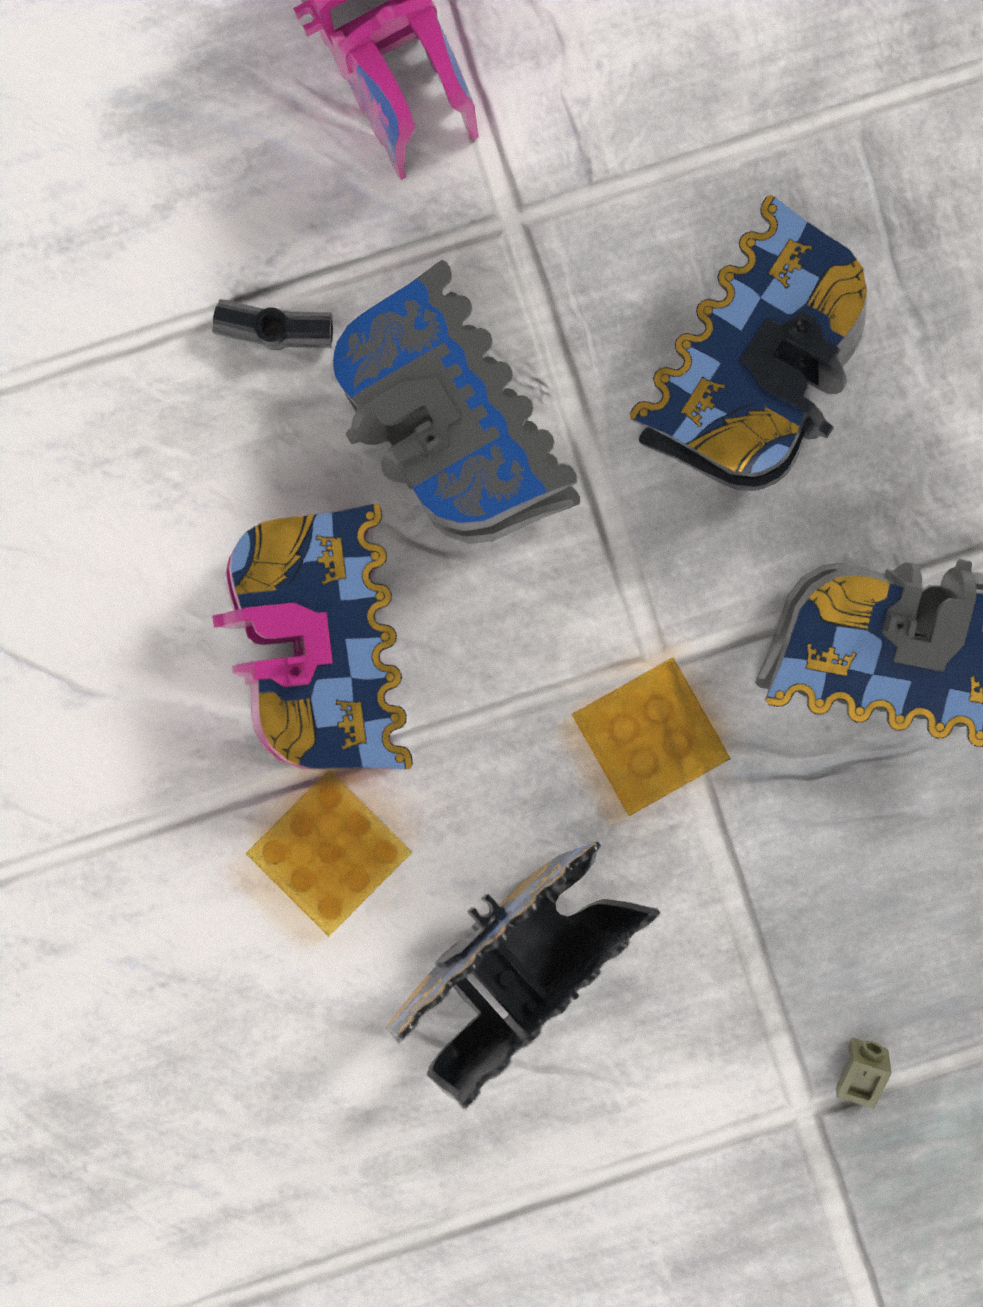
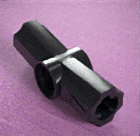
M219 299L213 315L212 332L217 335L262 344L271 350H281L286 347L332 348L333 315L332 313L285 312L272 307L263 309ZM273 321L281 322L283 329L278 336L268 337L264 335L265 327Z

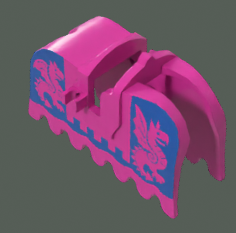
M301 0L302 4L293 8L297 20L301 19L304 15L311 14L313 21L303 25L306 36L308 37L319 32L325 45L330 48L338 69L351 86L359 107L363 113H366L378 141L385 147L400 180L406 178L404 170L405 149L415 130V124L406 100L382 56L414 38L420 40L431 67L441 80L451 107L461 113L464 125L472 140L474 141L479 138L475 105L455 55L439 23L437 8L433 0H389L337 29L333 26L330 10L347 0Z

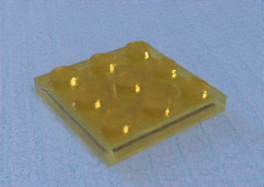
M674 657L571 714L628 816L633 815L731 759Z
M329 769L245 854L329 937L413 851Z

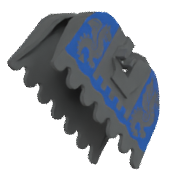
M441 260L411 283L359 315L345 328L338 339L333 357L334 374L356 412L352 419V426L345 435L351 444L362 442L366 445H378L388 441L392 447L389 448L381 463L383 474L389 480L406 483L409 489H413L434 526L447 537L468 544L493 542L542 518L579 505L581 498L578 492L571 486L577 483V474L568 464H558L557 458L549 453L554 446L553 435L548 430H538L535 423L527 420L533 413L532 401L527 396H518L513 389L505 388L512 381L513 373L511 367L506 362H498L493 357H483L492 346L491 334L486 329L476 328L473 325L462 326L463 322L471 315L473 309L471 301L466 296L457 295L452 291L445 296L443 295V289L451 282L452 272L448 263Z

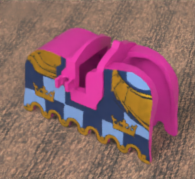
M371 504L338 512L279 518L261 522L244 533L228 559L225 577L233 611L212 615L213 627L244 628L247 638L257 645L292 642L294 657L253 661L232 666V673L244 677L245 685L250 684L251 718L254 732L261 746L279 762L300 769H411L413 765L410 750L405 746L394 745L390 741V734L405 725L407 714L402 707L389 705L385 700L386 692L398 687L401 683L402 674L395 665L384 664L380 660V653L396 643L397 633L390 625L379 624L375 619L377 610L387 607L392 600V593L386 585L374 583L370 579L371 572L382 567L387 560L385 548L380 544L369 543L365 538L368 530L377 527L382 520V508L379 504Z

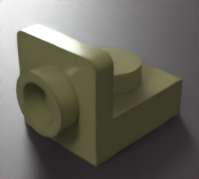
M851 1038L849 1043L850 1058L836 1085V1096L874 1109L892 1073L889 1051L876 1042Z

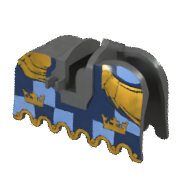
M959 559L956 566L950 568L944 574L940 585H928L925 588L922 586L920 568L917 564L908 562L901 564L895 570L886 569L885 573L854 564H826L802 576L787 596L771 646L755 681L760 688L768 689L765 701L770 706L784 707L790 702L792 696L798 692L805 697L807 696V706L812 713L824 715L837 700L841 704H846L847 715L856 723L867 721L875 709L880 712H886L887 723L896 731H904L909 728L914 718L926 719L927 731L936 739H944L949 736L954 726H966L968 741L976 747H983V581H975L971 572L972 562ZM897 620H901L902 624L896 623Z

